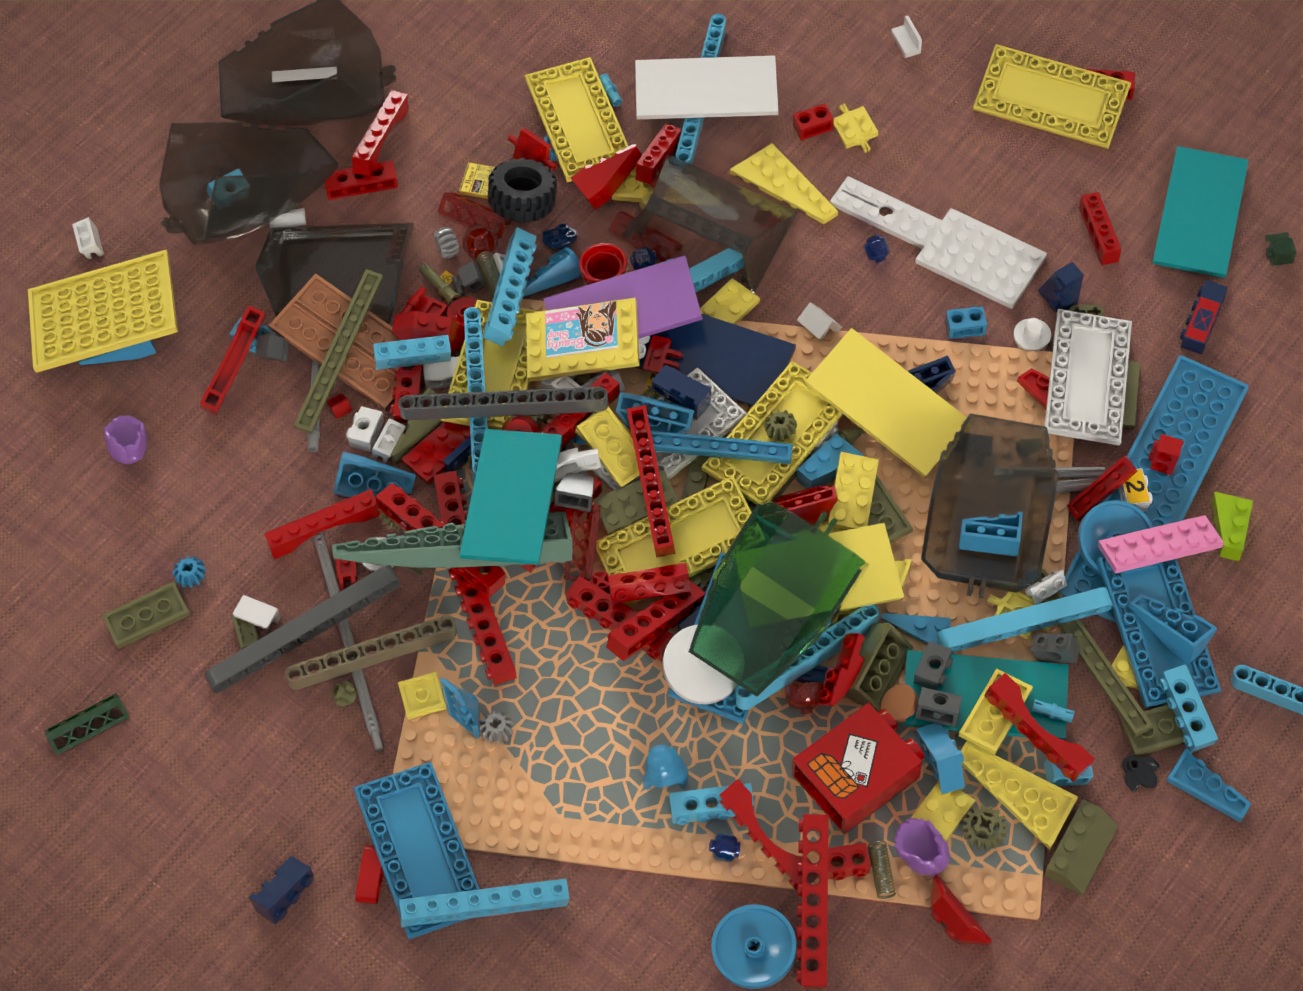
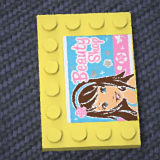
M636 298L526 314L527 378L529 382L640 366Z

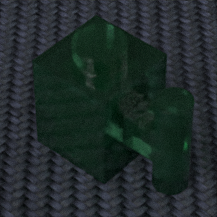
M1288 232L1265 235L1266 242H1270L1268 248H1266V257L1270 259L1272 266L1294 262L1297 252L1293 239L1289 238Z

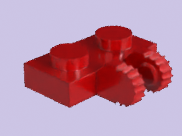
M653 335L643 371L658 374L664 365L679 369L680 364L666 359L667 356L682 359L683 354L670 349L671 339Z

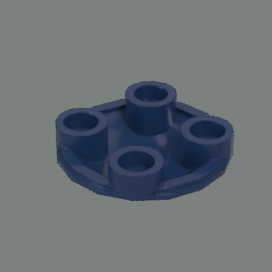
M561 223L557 228L543 231L542 241L549 248H563L574 243L578 233L575 229L569 227L567 223Z

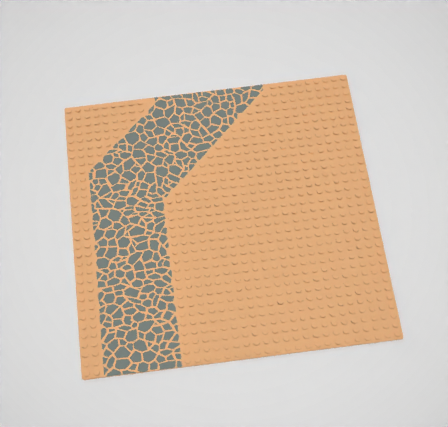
M522 299L518 303L521 306L520 308L540 312L546 311L545 303L542 300ZM740 321L736 324L796 344L791 361L812 373L848 332L840 330L837 333L829 329L823 339L820 340L806 327L751 321ZM858 332L907 371L949 356L956 373L953 381L939 391L937 395L972 421L964 432L993 436L991 456L985 455L984 467L976 466L977 454L966 453L964 465L957 464L958 452L953 451L952 445L925 478L867 432L851 444L865 457L879 460L876 475L913 527V532L890 543L894 561L912 559V564L902 588L904 598L875 604L879 608V623H885L881 620V613L951 618L950 628L992 617L997 612L998 606L987 602L991 594L1002 599L1007 595L1010 588H1013L1026 595L1025 590L1030 586L1027 582V576L1042 569H1045L1048 575L1052 571L1056 572L1061 569L1064 573L1069 514L1067 504H1069L1070 492L1041 494L1039 486L1044 482L1071 480V478H1013V480L993 479L992 474L993 468H1005L1008 466L1013 468L1072 467L1074 438L1044 433L1046 410L1017 382L1018 377L1031 368L1050 378L1052 352H1035L1020 348ZM635 367L615 369L619 373L625 387L621 391L622 393L642 395L644 393L650 373ZM600 372L591 373V379ZM542 380L531 381L528 390L541 389ZM618 397L609 405V408L617 419L624 424L616 412ZM734 401L746 413L752 408L751 406ZM552 414L553 419H548L547 424L542 422L539 427V433L559 414ZM844 414L838 420L839 430L859 428L857 424ZM1020 439H1044L1045 449L1026 458L1018 456L1015 444ZM573 443L575 448L578 447L579 452L592 450L587 443ZM467 460L457 470L458 477L463 479L464 488L461 489L462 494L465 493L467 505H464V509L469 511L474 481L472 465ZM690 464L669 480L679 501L682 498ZM592 470L586 471L602 482V492L598 497L612 492ZM708 474L705 489L720 481ZM796 477L781 496L805 490L806 488L797 481ZM835 479L832 480V483L827 484V485H825V486H828V487L834 486V484H835ZM552 492L551 503L555 502V492ZM594 502L592 503L591 512L585 511L570 528L572 561L539 564L531 573L518 564L500 566L506 573L505 585L493 594L489 600L513 661L516 679L495 686L492 679L488 680L485 668H487L486 662H481L478 653L481 651L480 646H475L472 637L475 632L473 629L470 630L467 624L468 613H463L460 604L463 601L462 597H457L454 588L457 585L456 581L451 580L448 572L451 568H436L425 622L444 615L452 616L455 619L457 633L451 640L418 651L413 678L437 672L439 683L442 678H445L468 694L472 693L479 700L480 720L485 719V713L492 715L493 709L496 711V714L501 710L504 712V715L509 714L510 721L514 725L511 728L513 734L507 735V741L501 739L500 745L497 744L496 740L490 744L489 739L484 740L482 738V733H480L478 739L448 714L447 709L408 720L405 713L393 774L428 762L432 763L465 850L795 890L788 882L790 880L789 876L786 873L782 875L774 866L776 864L775 860L772 857L768 859L760 850L762 848L761 844L758 841L754 843L746 834L749 832L744 825L740 827L733 819L734 816L725 820L715 818L707 822L691 821L685 825L673 824L669 793L730 786L737 779L743 784L751 783L754 813L760 828L775 845L786 852L802 856V853H798V840H802L803 832H798L799 819H803V814L825 813L792 776V759L863 707V705L852 701L848 696L844 695L834 706H818L817 702L822 688L793 681L749 709L743 725L669 697L668 694L671 687L665 679L661 661L650 658L647 652L641 649L623 662L606 648L607 636L611 630L609 628L604 629L598 621L593 618H587L582 611L577 608H571L566 602L565 592L579 576L591 583L593 574L599 571L606 572L593 542L607 536L608 533ZM1017 512H1023L1018 556L959 549L962 519L984 516L995 518L999 517V514L1010 516L1017 515ZM829 514L824 521H821L817 524H810L800 527L798 529L784 531L789 534H794L802 530L811 528L813 526L822 524L828 521ZM663 596L647 598L629 607L637 612L644 611L652 602H657ZM587 598V599H585V600H583V601L589 602V601H591L592 599ZM603 608V609H600L599 611L605 612V611H607L608 609ZM477 610L474 613H480L482 610ZM831 613L819 615L814 619H807L797 648L832 626L828 624ZM839 615V616H838V619H837V622H839L840 620H842L843 618H845V617H847V616H846V615ZM619 618V619H616L615 621L621 622V621H623V619ZM797 620L788 624L791 631L800 628ZM678 624L668 630V632L673 635L677 634ZM1054 625L1051 626L1049 632L1043 629L1033 631L1028 640L1017 635L951 654L1038 662L1031 652L1034 633H1060V628ZM451 626L444 627V629L451 628ZM484 626L480 629L486 630L488 627ZM893 626L914 646L913 651L925 652L927 645L924 642L917 641L904 634L903 630ZM427 632L424 635H431L432 633ZM791 637L785 638L782 641L785 648L794 645ZM489 643L486 646H493L494 643ZM840 652L819 665L835 667ZM494 660L493 663H499L501 660ZM906 662L894 686L905 683ZM898 723L895 732L905 742L911 738L919 745L916 728L919 727L901 726V723ZM948 730L950 739H954L957 750H962L967 740L959 737L960 731ZM1006 736L995 755L1047 781L1044 763L1047 760L1046 755L1035 748L1028 738ZM666 744L677 751L688 768V783L685 789H682L679 784L663 788L651 785V789H644L643 778L644 774L647 773L645 763L651 748ZM925 757L921 760L922 767L918 780L844 835L830 818L828 822V848L866 842L868 851L870 843L875 841L886 842L896 895L887 899L877 897L871 861L870 873L864 877L849 876L839 881L829 879L828 895L925 907L931 906L934 876L920 875L918 872L913 871L901 859L894 848V839L899 825L912 817L939 781V778L934 779L933 772L936 771L931 764H927ZM962 766L965 787L959 790L976 800L973 807H976L978 810L981 809V805H984L985 809H988L991 805L994 812L999 809V817L1005 816L1003 823L1008 824L1007 829H1005L1007 834L1006 837H1003L1002 844L997 842L995 849L991 845H989L988 850H985L984 846L977 849L976 843L972 846L969 845L970 838L964 839L966 832H962V826H964L962 820L946 841L950 853L948 866L937 875L968 912L1038 920L1041 909L1045 845ZM709 803L707 806L714 808L717 804ZM694 805L687 807L688 810H695L697 808ZM975 820L972 821L971 828L975 825ZM998 827L994 830V835L998 833ZM811 831L807 834V838L811 842H816L819 840V834ZM734 835L731 837V841H729L727 836ZM878 842V843H874V844L870 845L869 847H871V846H873V845H876V844H885V843H884V842ZM811 852L807 855L812 863L819 861L817 853ZM861 859L853 860L855 864L863 863ZM840 862L832 863L834 867L842 866ZM817 878L811 885L817 884L819 882V878ZM892 892L889 894H880V896H888L894 893Z

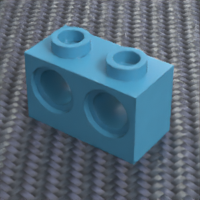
M973 306L946 311L945 323L949 339L986 335L987 322L983 307Z

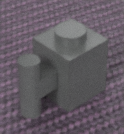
M474 261L466 263L462 268L458 269L461 279L459 276L452 278L456 292L462 297L465 295L463 290L465 288L475 293L486 286L479 265Z
M266 332V335H258L256 357L287 362L289 342L283 337L277 336L275 332Z

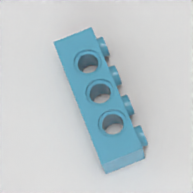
M448 335L373 344L376 370L451 361Z
M1186 664L1164 671L1159 677V685L1162 691L1166 692L1168 706L1171 710L1173 709L1176 715L1175 722L1178 728L1182 729L1185 745L1190 748L1191 752L1214 745L1218 737ZM1174 687H1180L1183 690V694L1177 693ZM1182 705L1189 706L1191 712L1184 711ZM1190 724H1196L1199 727V731H1194Z
M751 783L743 784L752 794V805L754 809V800ZM729 786L669 793L672 823L685 825L691 821L707 822L715 818L725 820L735 816L730 809L726 811L719 803L721 801L719 795ZM709 803L717 804L714 808H710L707 805ZM690 805H694L697 807L695 810L687 809V807Z

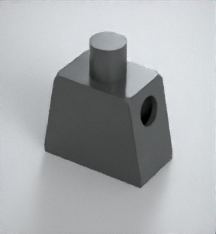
M581 471L578 474L567 473L555 490V505L591 512L594 478L589 476L586 471Z

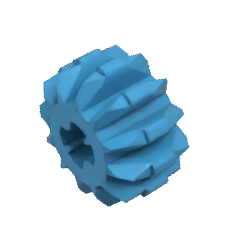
M186 555V559L179 558V563L174 564L172 574L175 577L176 583L181 584L183 588L187 585L193 588V584L200 586L199 580H205L206 568L201 559L198 560L195 555L191 559Z

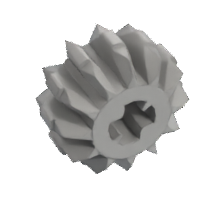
M443 227L435 231L434 240L440 255L444 259L457 255L459 253V245L453 230L450 227Z
M494 709L492 715L485 713V719L480 720L481 726L479 727L482 738L484 740L489 739L490 744L495 740L499 745L501 739L507 741V735L513 734L511 728L514 727L513 722L510 721V715H504L502 710L496 714Z

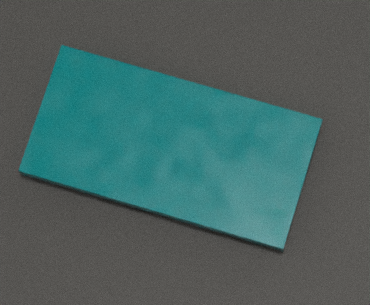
M1177 146L1152 264L1226 278L1248 159Z
M485 429L459 554L460 559L539 565L562 435Z
M907 650L904 684L912 687L918 698H920L923 686L914 683V675L924 651ZM951 654V657L954 658L950 669L946 668L944 673L946 674L943 686L939 685L937 691L962 696L956 727L941 724L944 729L947 728V730L951 731L961 730L997 668L1033 686L1025 702L1026 708L1042 728L1065 741L1066 722L1055 718L1049 719V716L1032 712L1035 699L1052 705L1055 703L1057 706L1067 709L1069 665ZM936 665L930 666V667L933 668V669H938V668H939V667L936 666ZM916 709L912 717L906 718L907 721L901 723V726L920 728L934 722L917 719ZM1014 724L1006 735L1027 738L1017 730Z

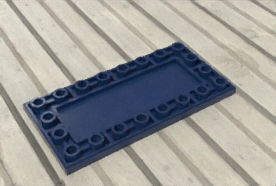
M702 314V320L653 334L671 339L670 349L683 354L682 359L667 356L666 360L675 361L680 364L679 369H676L677 371L687 376L698 367L733 401L751 407L756 404L786 369L796 349V344ZM650 335L649 342L644 344L646 354L643 358L639 359L640 366L635 368L643 370L653 335Z

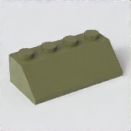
M874 623L859 653L864 658L863 664L853 685L845 694L852 701L863 706L869 702L877 712L881 710V701L884 694L894 686L906 662L907 650H912L914 647L890 623Z
M1083 799L1049 862L1044 877L1083 896L1118 825L1102 808Z

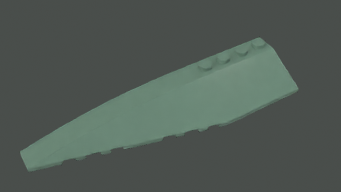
M549 512L539 564L572 561V537L566 512ZM464 520V524L454 525V523H448L440 529L437 526L405 531L402 536H396L394 533L388 534L386 539L378 540L376 537L368 538L364 543L356 540L332 545L333 558L379 565L428 568L526 565L460 559L459 554L466 520Z

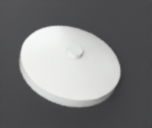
M693 625L682 629L669 641L663 655V673L668 685L677 695L692 703L712 704L725 699L736 689L742 677L743 656L738 644L728 633L711 625Z

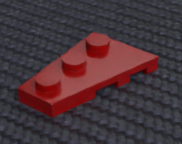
M1031 368L1020 375L1017 382L1046 410L1050 378Z

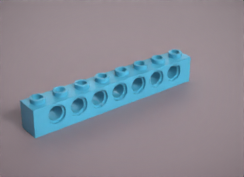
M518 227L509 240L482 337L502 347L513 336L514 331L511 329L516 324L517 318L515 316L521 307L518 303L521 302L524 296L522 291L527 284L525 278L528 277L531 270L528 266L533 261L534 256L532 254L537 247V244H535L537 236Z
M558 879L400 899L398 904L401 927L563 907L568 905L569 892L567 880Z

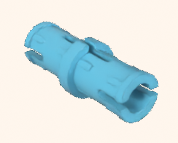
M608 74L600 75V81L614 107L621 105L623 100L617 92L616 85L611 82Z
M1035 699L1032 712L1049 716V719L1055 718L1072 723L1075 711L1059 707L1055 703L1052 705Z

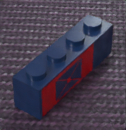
M1206 280L1204 287L1200 286L1197 294L1199 300L1194 301L1191 311H1194L1193 315H1188L1185 323L1188 327L1182 330L1179 338L1182 340L1181 348L1199 354L1203 353L1225 299L1227 286Z

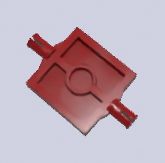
M521 129L518 138L512 134L508 136L507 140L515 145L512 159H532L537 163H543L544 167L547 166L552 171L557 168V164L549 159L552 145L528 129Z

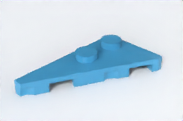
M881 613L882 621L903 630L904 634L917 641L924 642L925 645H928L929 641L939 644L936 634L941 630L950 628L951 618Z

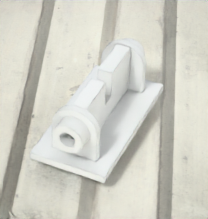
M1063 570L1052 571L1051 574L1041 579L1042 582H1036L1032 586H1028L1025 593L1028 597L1032 596L1034 605L1039 604L1067 586Z

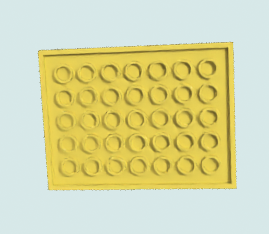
M167 249L28 289L33 369L36 373L178 332L170 259Z

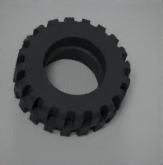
M514 158L508 162L503 161L489 175L488 203L497 215L503 216L506 220H514L517 223H520V221H524V223L538 221L540 218L546 217L555 206L556 177L547 166L544 167L543 163H537L532 159L525 160V158L515 160Z

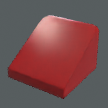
M339 394L326 402L336 419L352 412L351 405L343 394Z

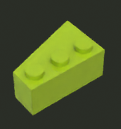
M1214 492L1211 500L1213 520L1216 532L1224 542L1223 547L1218 548L1220 557L1235 561L1240 560L1244 549L1253 500Z

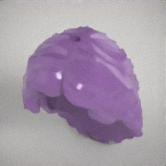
M129 415L125 417L118 416L104 428L106 448L111 454L112 459L128 465L143 458L148 445L143 422Z
M910 818L905 823L899 825L894 839V848L901 859L906 862L907 866L920 875L929 876L939 874L948 866L950 861L948 844L929 820Z

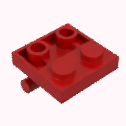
M420 287L407 301L400 314L419 311L444 316L448 310V305L425 295L427 290L424 287Z

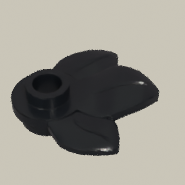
M1135 755L1127 756L1122 762V768L1126 773L1125 782L1127 786L1134 792L1139 788L1140 784L1145 787L1155 788L1157 786V777L1153 771L1159 767L1157 761L1148 756L1140 758ZM1131 762L1135 764L1136 768L1131 766Z

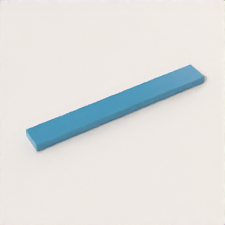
M651 431L654 449L658 452L791 464L793 444Z

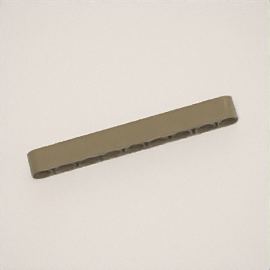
M444 615L292 665L285 671L289 688L299 690L451 640L457 633L455 619L452 616ZM446 626H451L449 629H444ZM427 632L432 633L431 635H424ZM409 638H412V639H413V640L410 641V642H407V641H406V640L409 639ZM388 645H395L392 648H387ZM370 651H376L373 654H368ZM351 657H356L355 660H349ZM333 663L337 664L334 667H330V665ZM312 670H318L316 673H310ZM294 676H299L297 679H291Z

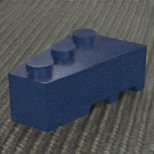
M1071 262L1055 271L1038 289V292L1056 313L1058 309L1069 311L1071 306L1078 305L1084 274Z
M945 356L908 370V372L937 394L953 381L956 370L949 356Z
M664 365L651 381V389L671 403L695 410L693 418L696 420L699 419L711 403L712 388L684 375L673 367Z
M292 855L275 871L274 874L276 876L270 882L266 880L262 883L263 889L257 895L252 893L249 896L255 911L275 925L286 916L288 908L291 904H295L298 901L300 893L305 887L310 886L314 877L311 868Z

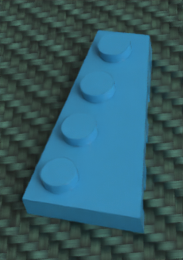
M1186 747L1168 776L1167 782L1241 823L1251 803L1232 786L1226 785L1217 773L1211 772L1206 767V764L1201 759H1196Z

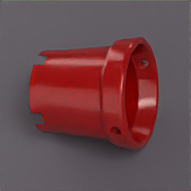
M600 243L587 248L583 252L579 266L586 284L590 285L625 274L627 259L619 247L613 244Z

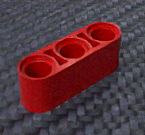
M365 845L355 893V900L359 903L378 904L384 873L374 845Z

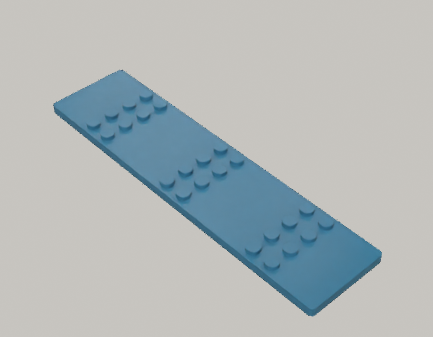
M1185 356L1178 357L1127 455L1135 468H1142L1144 475L1148 478L1147 489L1152 494V504H1150L1148 511L1144 513L1149 518L1153 527L1183 521L1249 388L1247 384ZM1161 434L1184 440L1172 475L1149 469L1151 461H1148L1154 441H1158ZM1117 489L1104 502L1112 500L1121 501L1119 490ZM1078 550L1065 575L1067 586L1060 590L1064 597L1105 587L1101 575L1087 565L1080 550ZM1112 609L1097 614L1117 624Z

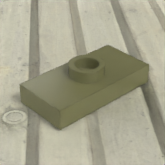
M234 615L232 616L241 650L259 640L254 624L234 617Z

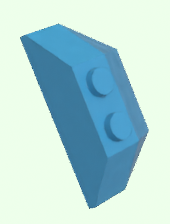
M620 392L616 412L630 431L627 409L646 405L651 431L683 434L691 428L695 410L654 398Z

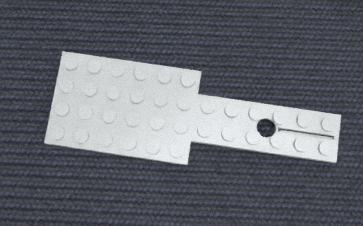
M849 176L830 200V203L835 208L921 248L922 250L915 261L916 264L1010 309H1013L1047 257L1046 252L957 210L950 208L944 219L940 220ZM883 207H889L893 213L882 216L879 210Z

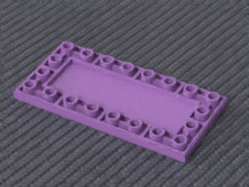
M686 256L544 298L546 311L636 298L638 339L703 319Z

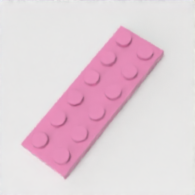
M1204 515L1099 540L1098 548L1114 573H1120L1222 548L1224 542Z

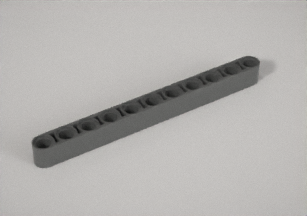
M579 387L406 395L399 399L398 405L401 417L405 420L601 412L608 408L609 402L608 393L605 388Z
M390 565L378 569L207 670L204 676L214 693L224 691L399 587L401 581Z

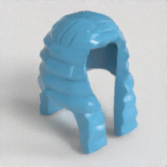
M666 744L650 749L645 763L647 773L644 774L643 778L644 789H651V785L663 788L674 784H679L682 789H685L688 783V768L677 751Z

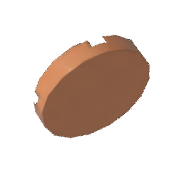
M898 684L884 694L880 709L888 711L896 721V724L907 721L906 718L912 717L915 713L919 698L912 687L906 684Z

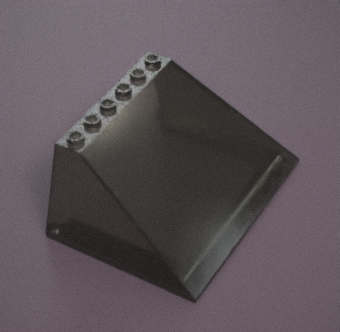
M668 154L622 236L629 240L634 233H639V236H643L654 215L664 218L741 253L746 269L741 282L746 281L748 284L747 289L755 294L795 219L797 211Z
M414 223L271 228L255 268L276 317L315 273L350 298H353L365 270L368 269L383 275V280L369 311L387 324L391 323Z

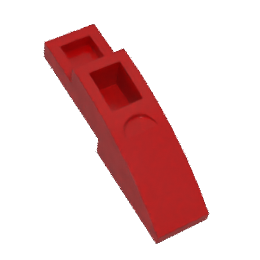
M860 633L845 634L836 666L828 667L825 674V680L817 702L818 706H834L853 685L864 661V658L859 655L864 636Z

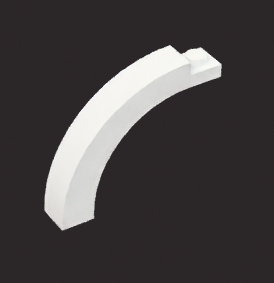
M577 447L560 452L554 483L563 479L569 472L579 473L581 471L602 468L598 449L579 452Z

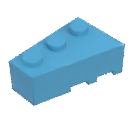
M836 433L797 469V481L806 489L825 486L832 483V480L836 478L841 452L860 456L864 455Z
M1017 512V515L1010 516L999 514V517L995 518L984 516L962 519L959 549L1018 556L1023 512Z

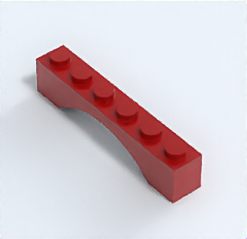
M391 90L352 155L353 173L370 177L377 165L378 157L388 132L397 122L403 121L409 110L408 94Z
M248 305L232 342L200 402L201 409L217 416L265 319V312Z
M370 489L264 533V536L275 560L293 552L303 542L324 530L348 523L366 522L378 517L380 512L376 508V498Z
M1006 673L989 686L984 695L987 701L995 706L1005 719L1012 722L1017 730L1031 741L1035 748L1043 752L1047 759L1055 764L1065 777L1074 782L1091 766L1095 758L1080 744L1070 743L1055 737L1034 720L1025 706L1020 686Z
M737 779L719 795L721 799L719 803L726 811L730 809L733 812L735 822L740 827L744 825L749 832L746 834L754 843L758 841L761 844L762 848L760 850L768 859L772 857L775 860L776 864L774 866L782 875L786 873L789 876L790 880L788 882L797 891L798 883H802V875L798 874V862H802V856L786 852L765 835L755 817L752 794ZM814 873L809 874L807 882L812 884L818 876Z

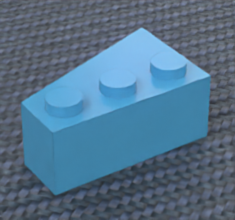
M939 723L916 728L919 747L924 753L927 764H931L936 771L933 772L934 779L939 778L941 794L964 788L965 782L961 762H964V757L961 750H957L954 739H950L947 728L944 729Z

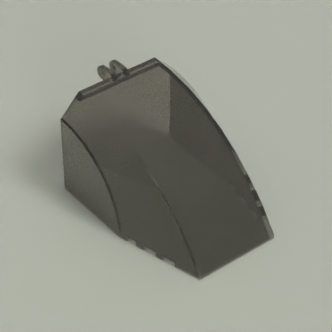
M317 0L270 24L271 28L266 32L262 30L257 33L259 37L254 41H246L244 43L245 47L240 51L235 49L219 61L221 117L246 123L285 126L312 125L363 116L382 107L385 102L384 86L396 81V75L394 74L396 72L395 66L387 65L382 67L381 51L371 30L340 0ZM337 67V74L328 78L272 82V71Z
M243 122L171 123L159 182L163 208L170 216L164 217L161 225L166 228L168 233L179 234L183 232L193 245L215 243L241 236L267 225L278 216L289 212L316 191L339 167V163L310 131L304 128L285 127L284 131L275 130L276 127L274 125H269L268 129L259 128V125L251 123L250 127H244ZM236 169H239L243 174L239 176H224ZM215 180L212 197L210 198L207 193V185Z
M970 413L961 425V430L955 433L953 441L947 444V449L943 450L940 455L930 499L921 560L937 578L969 584L967 596H971L973 593V585L981 586L978 595L979 598H983L985 587L1017 593L1040 580L1059 476L1058 470L1055 469L1056 462L1052 457L1053 450L1050 448L1047 427ZM1017 512H1023L1018 556L959 549L962 519L984 516L995 518L999 517V514L1010 516L1017 515Z

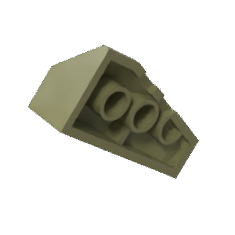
M428 387L423 395L436 393ZM441 419L408 420L407 432L400 435L391 453L393 464L398 465L402 461L401 458L444 421H441Z

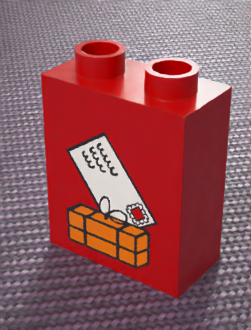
M869 702L792 759V776L823 812L829 815L830 820L844 835L918 780L922 767L921 760L924 758L923 751L913 739L909 738L904 742L895 732L897 724L891 714L885 709L877 712Z

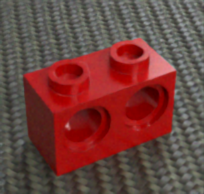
M826 103L793 114V127L801 141L833 130L834 118Z
M1161 434L1159 440L1154 441L1148 461H1151L1149 469L1172 475L1184 440Z
M866 842L828 848V880L834 879L839 881L849 876L859 878L870 873V861ZM861 859L863 863L855 864L853 860ZM840 862L842 866L834 867L832 863Z

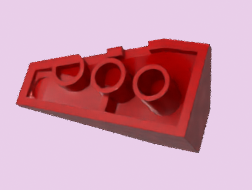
M633 144L616 152L609 159H601L600 163L596 165L585 166L571 179L585 199L597 210L613 196L636 167L642 154L637 146Z

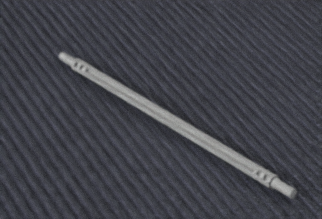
M322 531L314 535L313 540L331 598L339 593L340 590L327 549L325 536L323 535L324 532ZM348 618L338 623L345 648L355 645ZM351 657L349 660H355L356 657ZM360 669L352 672L368 734L372 737L375 751L380 752L383 750L379 735L380 728L378 727L377 717L374 713L363 671Z

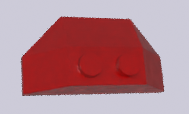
M419 311L394 316L392 334L399 341L448 335L451 354L463 347L465 329L453 318Z
M816 486L780 496L769 502L764 509L761 508L762 518L786 531L824 521L838 501L836 486Z
M936 874L933 877L930 906L932 918L938 924L941 922L945 926L944 932L951 940L955 939L959 943L988 946L992 939Z

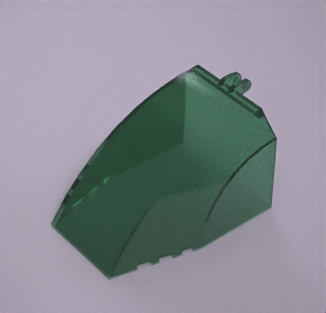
M769 499L756 505L715 570L700 615L701 617L688 651L756 697L822 636L870 565L854 551L829 536L838 520L833 518L825 532L818 529L827 517L826 512H822L813 526L795 513Z

